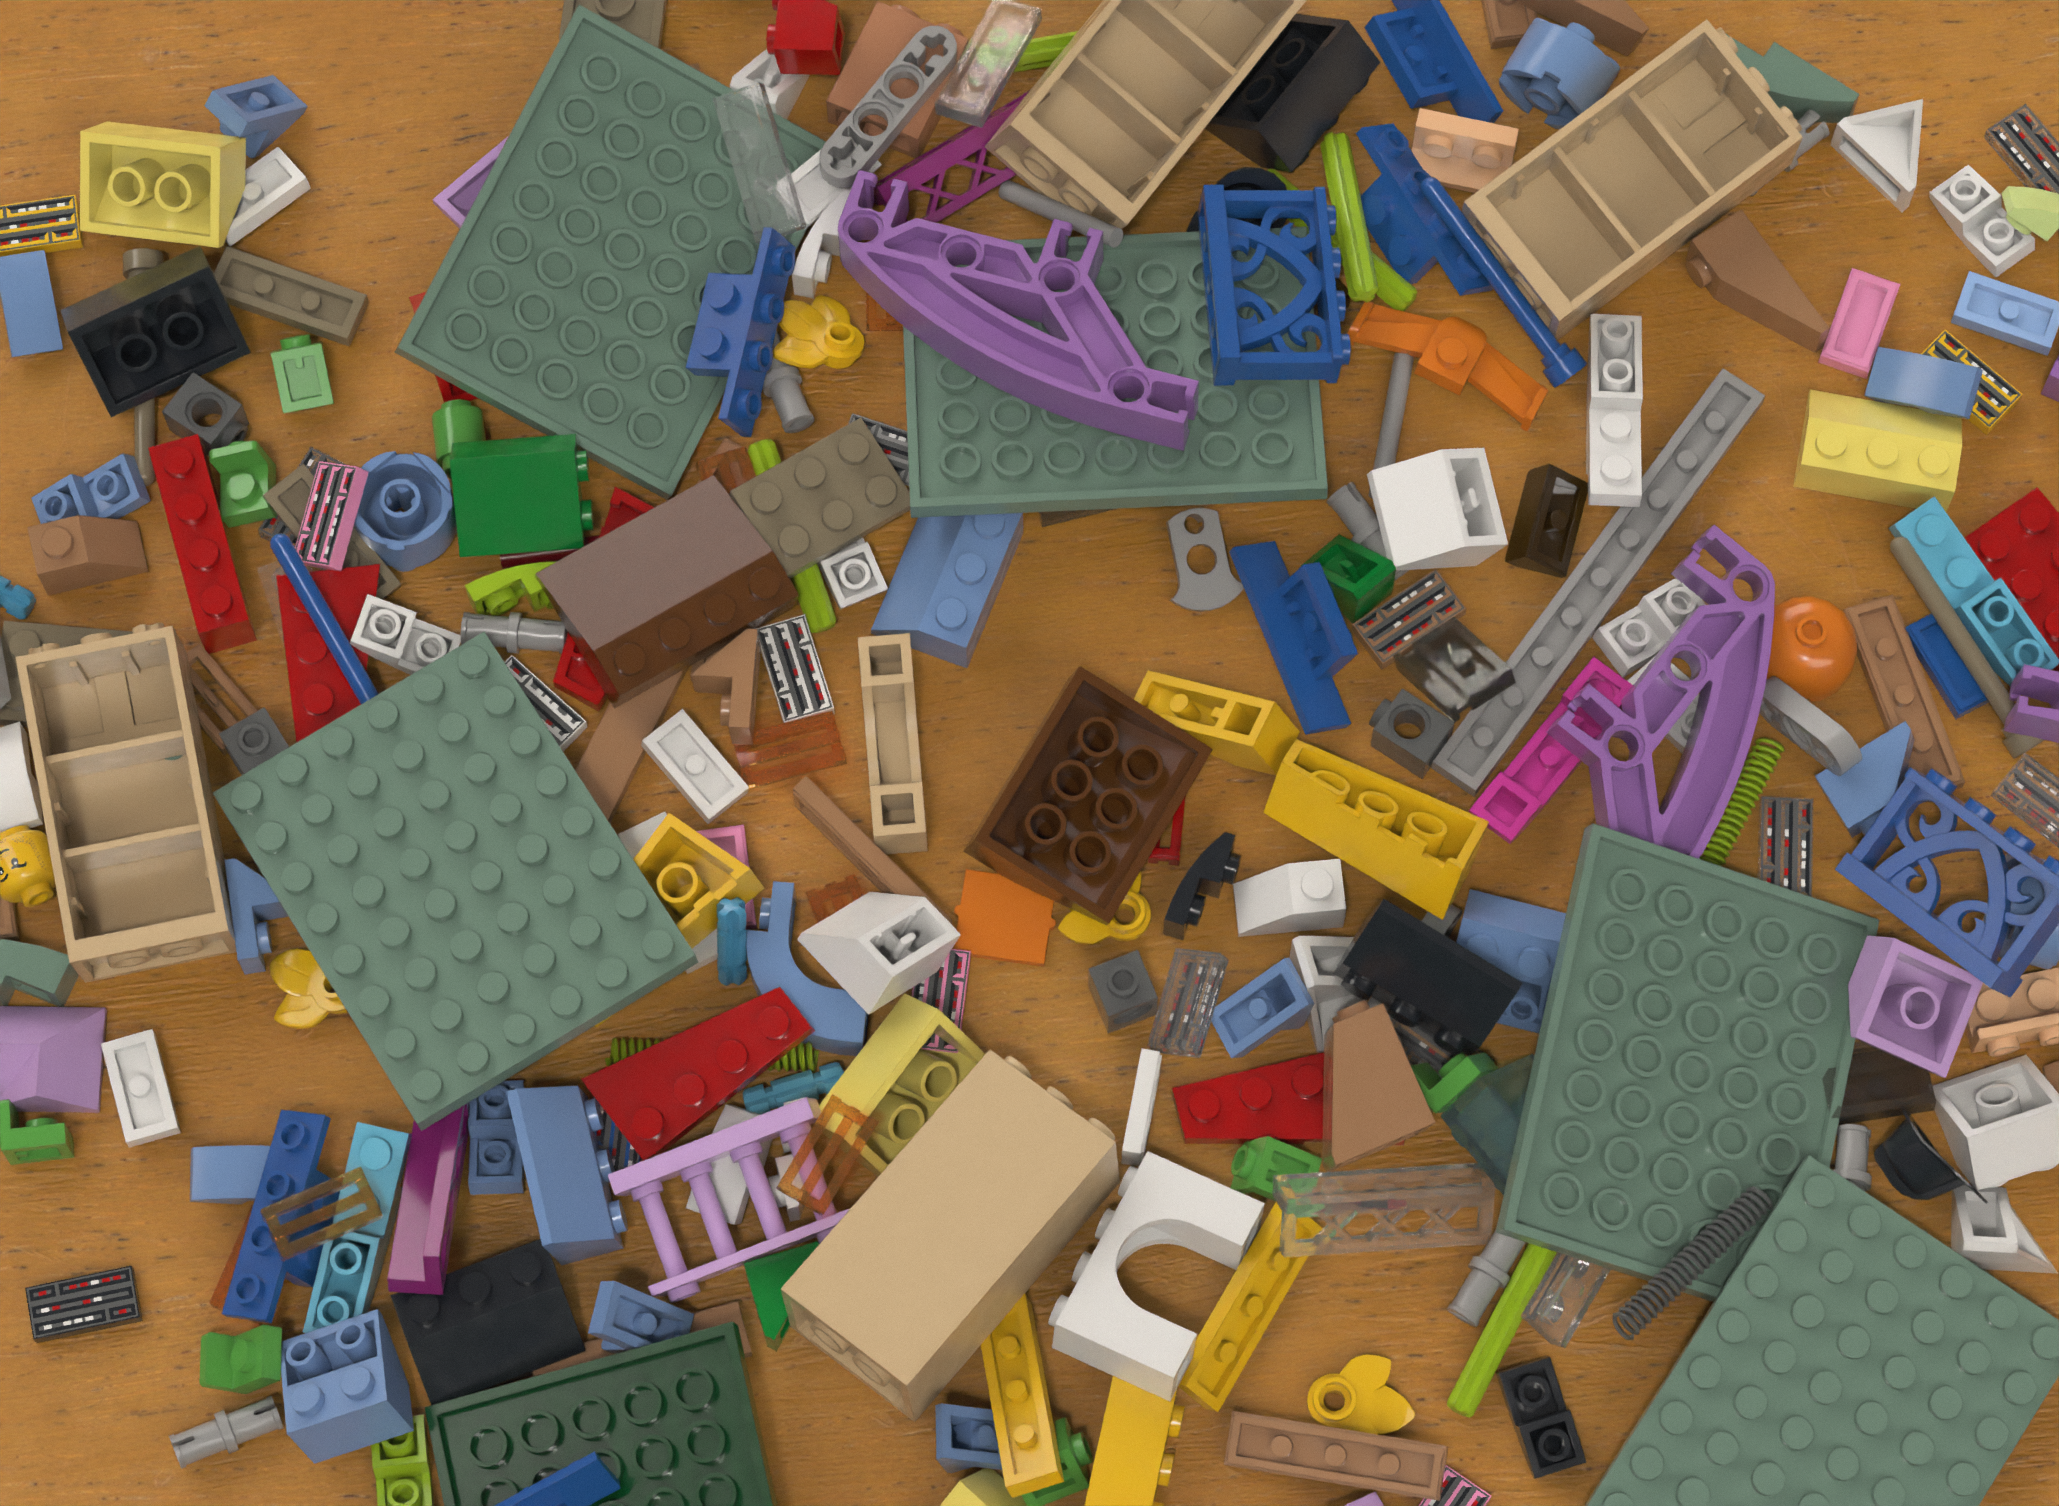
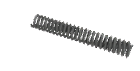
M1755 1186L1747 1188L1746 1193H1742L1740 1198L1735 1199L1734 1203L1730 1204L1729 1208L1723 1211V1214L1718 1215L1717 1220H1713L1711 1225L1706 1226V1229L1700 1232V1236H1696L1694 1241L1689 1242L1688 1247H1684L1682 1252L1677 1253V1258H1672L1671 1263H1667L1665 1268L1660 1269L1659 1274H1655L1653 1279L1648 1280L1647 1285L1642 1286V1290L1636 1292V1296H1632L1630 1301L1625 1302L1624 1307H1620L1618 1312L1613 1313V1324L1618 1333L1627 1340H1634V1335H1639L1640 1329H1645L1646 1324H1651V1318H1657V1313H1662L1663 1307H1669V1302H1674L1675 1296H1680L1681 1291H1686V1285L1690 1286L1692 1285V1280H1698V1274H1704V1269H1709L1710 1264L1715 1263V1258H1721V1253H1726L1727 1247H1733V1242H1738L1739 1237L1744 1236V1231H1750V1226H1755L1756 1220H1761V1215H1767V1210L1773 1209L1770 1197L1762 1190L1755 1188ZM1758 1194L1761 1195V1196L1766 1200V1202L1768 1203V1205H1767L1766 1203H1764V1202L1760 1199V1197L1758 1196ZM1752 1199L1760 1205L1762 1210L1755 1205ZM1746 1204L1754 1210L1756 1215L1749 1210ZM1741 1210L1751 1219V1221L1743 1215ZM1735 1216H1737L1744 1223V1225H1742ZM1730 1222H1732V1223L1738 1228L1739 1231H1737V1230L1731 1225ZM1724 1227H1726V1228L1732 1233V1235H1733L1734 1237H1732V1236L1725 1230ZM1719 1233H1721L1726 1238L1728 1243L1719 1235ZM1713 1238L1716 1239V1240L1720 1243V1245L1722 1246V1248L1717 1245V1243L1713 1240ZM1707 1243L1716 1251V1253L1709 1248ZM1701 1249H1703L1710 1256V1258L1707 1257ZM1696 1255H1698L1704 1263H1702ZM1690 1260L1693 1261V1262L1697 1265V1267H1698L1699 1269H1697V1268L1690 1262ZM1684 1265L1693 1273V1275L1684 1267ZM1678 1270L1686 1277V1279H1684V1278L1680 1275V1273L1678 1272ZM1673 1277H1675L1681 1285H1679ZM1667 1282L1670 1283L1676 1291H1674V1290L1667 1284ZM1655 1293H1657L1663 1301H1661ZM1650 1299H1652L1658 1307H1656V1306L1650 1301ZM1638 1310H1640L1645 1315V1317H1643ZM1617 1317H1619L1623 1326L1632 1333L1630 1336L1622 1330L1618 1324Z

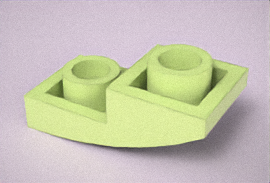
M2007 186L2002 192V198L2007 211L2006 219L2019 232L2025 235H2030L2034 232L2048 241L2059 229L2058 193L2015 186Z

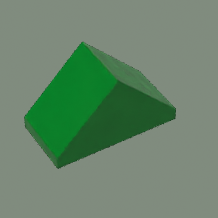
M1340 534L1303 563L1320 562L1327 581L1333 589L1340 611L1352 624L1372 611L1389 597L1393 591L1396 567L1392 560Z
M817 1241L744 1263L747 1280L767 1347L776 1352L791 1327L781 1288L819 1245Z

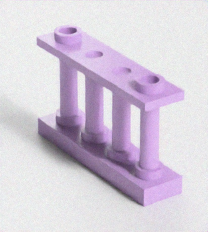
M805 1097L608 1174L615 1195H632L634 1202H640L665 1270L666 1280L648 1286L652 1297L668 1295L670 1303L677 1302L700 1293L701 1290L698 1283L741 1267L746 1262L772 1255L816 1237L820 1244L850 1209L836 1212L808 1136L813 1133L810 1124L824 1119L817 1099ZM779 1136L782 1144H789L817 1220L789 1232L786 1231L759 1154L763 1153L761 1143ZM728 1156L731 1157L733 1163H739L767 1239L764 1242L738 1252L709 1175L713 1172L711 1163ZM681 1175L683 1183L689 1182L717 1258L715 1261L689 1271L686 1268L660 1193L664 1191L661 1182Z

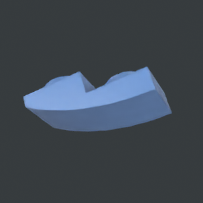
M45 251L1 256L0 302L4 313L11 358L63 350Z
M1878 347L1864 396L1878 402L1917 407L1931 414L1970 419L1983 370L1946 359Z
M125 453L120 454L84 477L70 474L31 498L41 524L76 515L118 519L151 501L135 457Z
M523 1080L503 1081L469 1102L468 1129L470 1151L468 1186L470 1195L524 1193V1166L506 1093L509 1090L524 1088Z
M270 1146L193 1147L191 1149L190 1202L242 1205L246 1201H255Z

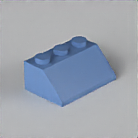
M1023 513L918 517L871 628V634L880 636L910 633L912 649L968 668L1023 535Z
M579 1086L518 1088L506 1091L542 1246L561 1265L624 1249L620 1233L628 1231V1224L621 1201H612L608 1174L615 1172L610 1152L608 1149L599 1151L595 1131L604 1129V1124L596 1098L588 1100V1096Z

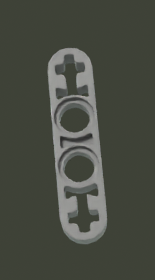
M928 26L916 33L826 141L820 151L819 162L822 177L829 185L836 188L852 187L858 170L868 172L953 70L957 62V42L954 35L948 29L941 26ZM939 44L943 45L944 57L937 54L933 55L925 64V76L924 72L920 69V66L926 59L925 46L934 49ZM909 78L918 85L919 89L912 97L900 99L895 97L889 88L895 80ZM879 115L887 121L888 126L883 133L869 136L860 130L859 124L866 116ZM852 137L853 141L858 145L851 155L852 168L850 169L843 165L838 170H835L833 157L835 156L838 159L846 157L852 149L850 138Z

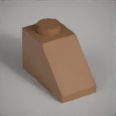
M76 515L27 527L37 575L48 596L149 572L137 521Z

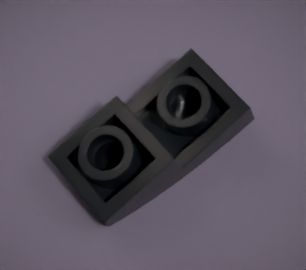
M1227 832L1222 834L1190 867L1169 905L1164 919L1163 935L1184 940L1188 925L1198 927L1206 897L1198 895V893L1219 899L1223 883L1233 885L1242 856L1241 854L1234 853V834Z
M1544 1356L1496 1372L1512 1424L1533 1478L1536 1479L1586 1463L1570 1410L1566 1409L1551 1358Z

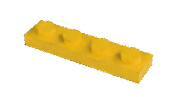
M1277 1199L1196 1339L1193 1359L1178 1387L1205 1409L1219 1412L1324 1230L1291 1201Z
M1024 1293L981 1344L1005 1487L1012 1498L1064 1482L1032 1304Z

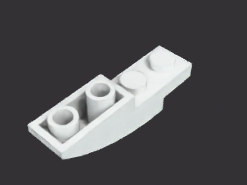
M1590 314L1586 403L1588 505L1640 507L1642 316Z

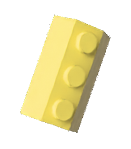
M108 121L80 131V231L216 248L222 247L245 189L246 137L239 138L238 136Z
M1810 389L1793 487L1914 509L1935 496L1947 512L1957 483L1962 450V418L1931 414L1921 409Z
M904 993L819 1104L824 1119L813 1124L842 1151L879 1177L983 1058L985 1053L939 1009ZM935 1033L957 1049L958 1053L924 1050L921 1048Z

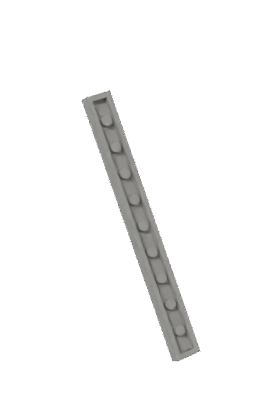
M1722 368L1642 477L1640 507L1621 506L1433 760L1431 767L1433 770L1473 797L1476 796L1759 410L1765 399L1764 394Z

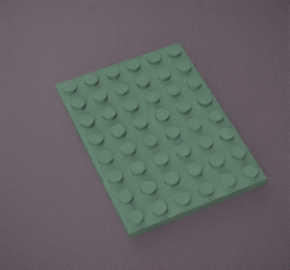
M578 5L394 353L547 436L576 434L578 451L587 450L588 458L668 500L672 496L725 391L728 377L695 376L686 369L708 273L752 275L764 227L774 228L797 249L806 229L798 223L774 195L772 190L821 150L826 141L587 8Z
M1293 227L1290 230L1292 235L1297 238L1307 236V227ZM1270 228V232L1279 236L1282 228ZM1199 231L1123 235L1121 243L1115 248L1103 243V262L1094 284L1147 368L1199 381L1198 411L1194 420L1188 419L1189 436L1184 451L1088 426L1023 401L961 368L903 326L911 518L1327 499L1328 484L1319 380H1235L1234 385L1214 386ZM1087 236L1068 237V253L1066 258L1074 262L1081 259L1084 249L1087 247ZM1047 238L1006 241L1022 244L1032 262L1037 263ZM1249 247L1247 256L1240 250L1233 251L1231 254L1239 262H1248L1254 256L1256 249ZM1266 254L1261 267L1252 276L1234 282V287L1249 290L1260 296L1268 304L1273 315L1284 309L1303 288L1302 284L1289 270ZM960 264V265H956L955 267H962V268H963V267H967V266H969V265ZM1057 289V290H1053V291H1054V292H1065V291H1067V290ZM1242 307L1237 311L1238 315L1243 319H1250L1255 313L1258 323L1262 322L1258 313L1251 307ZM1312 308L1309 313L1314 314V309ZM1011 315L1050 335L1043 323ZM1307 331L1301 334L1307 342L1306 347H1301L1292 342L1288 332L1282 336L1285 344L1294 352L1317 351L1316 334L1314 332ZM1271 343L1244 352L1275 351ZM1134 398L1121 399L1123 402L1137 401Z
M482 632L213 792L218 804L421 1131L698 963L697 957L485 632Z
M1594 823L1585 827L1495 1233L1648 1281L1653 1279L1655 1274H1659L1660 1269L1665 1268L1667 1263H1671L1672 1258H1677V1253L1682 1252L1684 1247H1688L1689 1242L1694 1241L1696 1236H1700V1232L1705 1230L1706 1226L1711 1225L1713 1220H1717L1718 1215L1723 1214V1211L1728 1209L1735 1199L1740 1198L1742 1193H1746L1747 1188L1755 1186V1188L1765 1192L1772 1200L1774 1207L1805 1157L1810 1155L1829 1168L1855 1044V1038L1851 1037L1848 983L1867 935H1877L1880 920ZM1758 1194V1196L1760 1197V1199H1761L1764 1203H1766V1204L1768 1205V1203L1766 1202V1200H1765L1761 1195ZM1752 1199L1755 1205L1762 1210L1760 1205ZM1746 1204L1749 1210L1756 1215L1754 1210ZM1741 1210L1743 1215L1751 1221V1219ZM1767 1210V1215H1761V1220H1756V1225L1750 1226V1231H1744V1236L1739 1237L1738 1242H1733V1247H1727V1252L1721 1253V1258H1715V1263L1710 1264L1709 1269H1704V1274H1698V1280H1692V1285H1686V1291L1681 1292L1714 1302L1772 1210ZM1735 1216V1217L1737 1218V1220H1738L1742 1225H1744V1223H1743L1737 1216ZM1730 1222L1731 1225H1732L1737 1231H1739L1738 1228H1737L1732 1222ZM1724 1227L1725 1230H1726L1732 1237H1734V1236L1732 1235V1233H1731L1726 1227ZM1719 1233V1235L1728 1243L1726 1238L1721 1233ZM1713 1238V1240L1717 1243V1245L1722 1248V1246L1720 1245V1243H1719L1716 1239ZM1707 1243L1709 1248L1716 1253V1251ZM1701 1249L1703 1253L1710 1258V1256L1703 1249ZM1696 1255L1697 1258H1698L1702 1263H1704L1703 1260H1702L1698 1255ZM1690 1260V1262H1691L1697 1269H1699V1268L1697 1267V1265H1696L1693 1261ZM1684 1265V1267L1693 1275V1273ZM1678 1270V1272L1680 1273V1275H1681L1684 1279H1686V1277ZM1673 1277L1674 1280H1675L1679 1285H1681L1680 1282H1679L1675 1277ZM1667 1282V1284H1668L1672 1289H1674L1673 1286H1672L1670 1283Z
M1808 1155L1797 1169L1585 1506H1979L2059 1376V1320Z

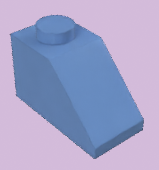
M1906 721L1860 748L1862 761L1843 775L1837 776L1828 769H1825L1815 776L1820 788L1852 838L1861 832L1865 836L1905 780L1904 775L1908 769L1915 740Z

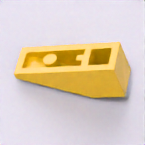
M1149 670L1134 697V700L1212 748L1213 750L1210 755L1236 766L1277 776L1282 760L1300 733L1275 701Z

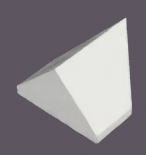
M1923 99L1845 117L1837 123L1830 144L1901 213L1909 207L1917 183Z
M1298 936L1292 939L1290 959L1315 1003L1307 1018V1022L1317 1054L1324 1052V1035L1334 1024L1332 1018L1337 1016V1012L1364 1001V999L1348 992L1341 985L1343 979L1333 974L1354 937Z
M1966 1185L1952 1190V1250L1984 1270L2059 1274L2010 1205L2006 1188L1994 1187L1978 1190L1988 1201L1987 1204Z

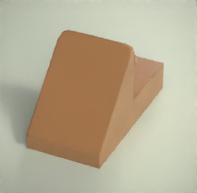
M746 629L691 675L694 691L723 694L721 698L720 724L721 726H728L732 744L753 745L761 654L758 629Z

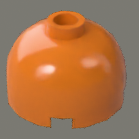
M1811 595L1791 597L1775 605L1771 654L1766 680L1776 676L1805 699H1810L1809 702L1821 701L1838 692L1849 679L1858 652L1855 628L1845 612L1832 602Z

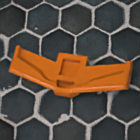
M1370 301L1364 302L1348 331L1350 345H1354L1357 342L1420 358L1414 374L1459 396L1467 382L1471 383L1521 423L1520 428L1528 431L1549 393L1545 386H1541L1487 343V336L1483 329L1459 317H1447L1441 321L1376 305Z

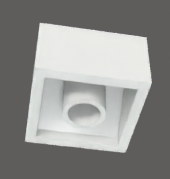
M2027 1055L1927 1087L1930 1100L1954 1160L1977 1191L1984 1188L1999 1187L2008 1180L2035 1171L2049 1170L2059 1164V1093Z

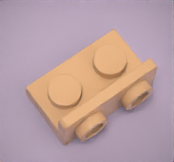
M1420 108L1415 126L1412 153L1423 170L1431 177L1438 179L1442 186L1476 193L1512 166L1519 129Z
M2059 967L2021 975L2020 978L2023 981L2012 997L1997 992L1983 983L1965 1028L1971 1052L1976 1053L1988 1050L1989 1056H2001L2020 1049V1043L2039 1040L2041 1046L2059 1044Z

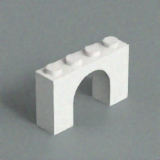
M1147 1151L1139 1168L1130 1166L1126 1171L1118 1190V1195L1123 1198L1116 1211L1107 1208L1095 1233V1238L1099 1239V1242L1093 1254L1084 1251L1072 1275V1281L1076 1282V1285L1069 1298L1064 1295L1058 1298L1051 1312L1048 1324L1054 1327L1053 1349L1170 1402L1193 1359L1197 1334L1136 1305L1123 1291L1117 1277V1271L1131 1254L1141 1248L1155 1244L1183 1246L1237 1270L1260 1229L1265 1203Z

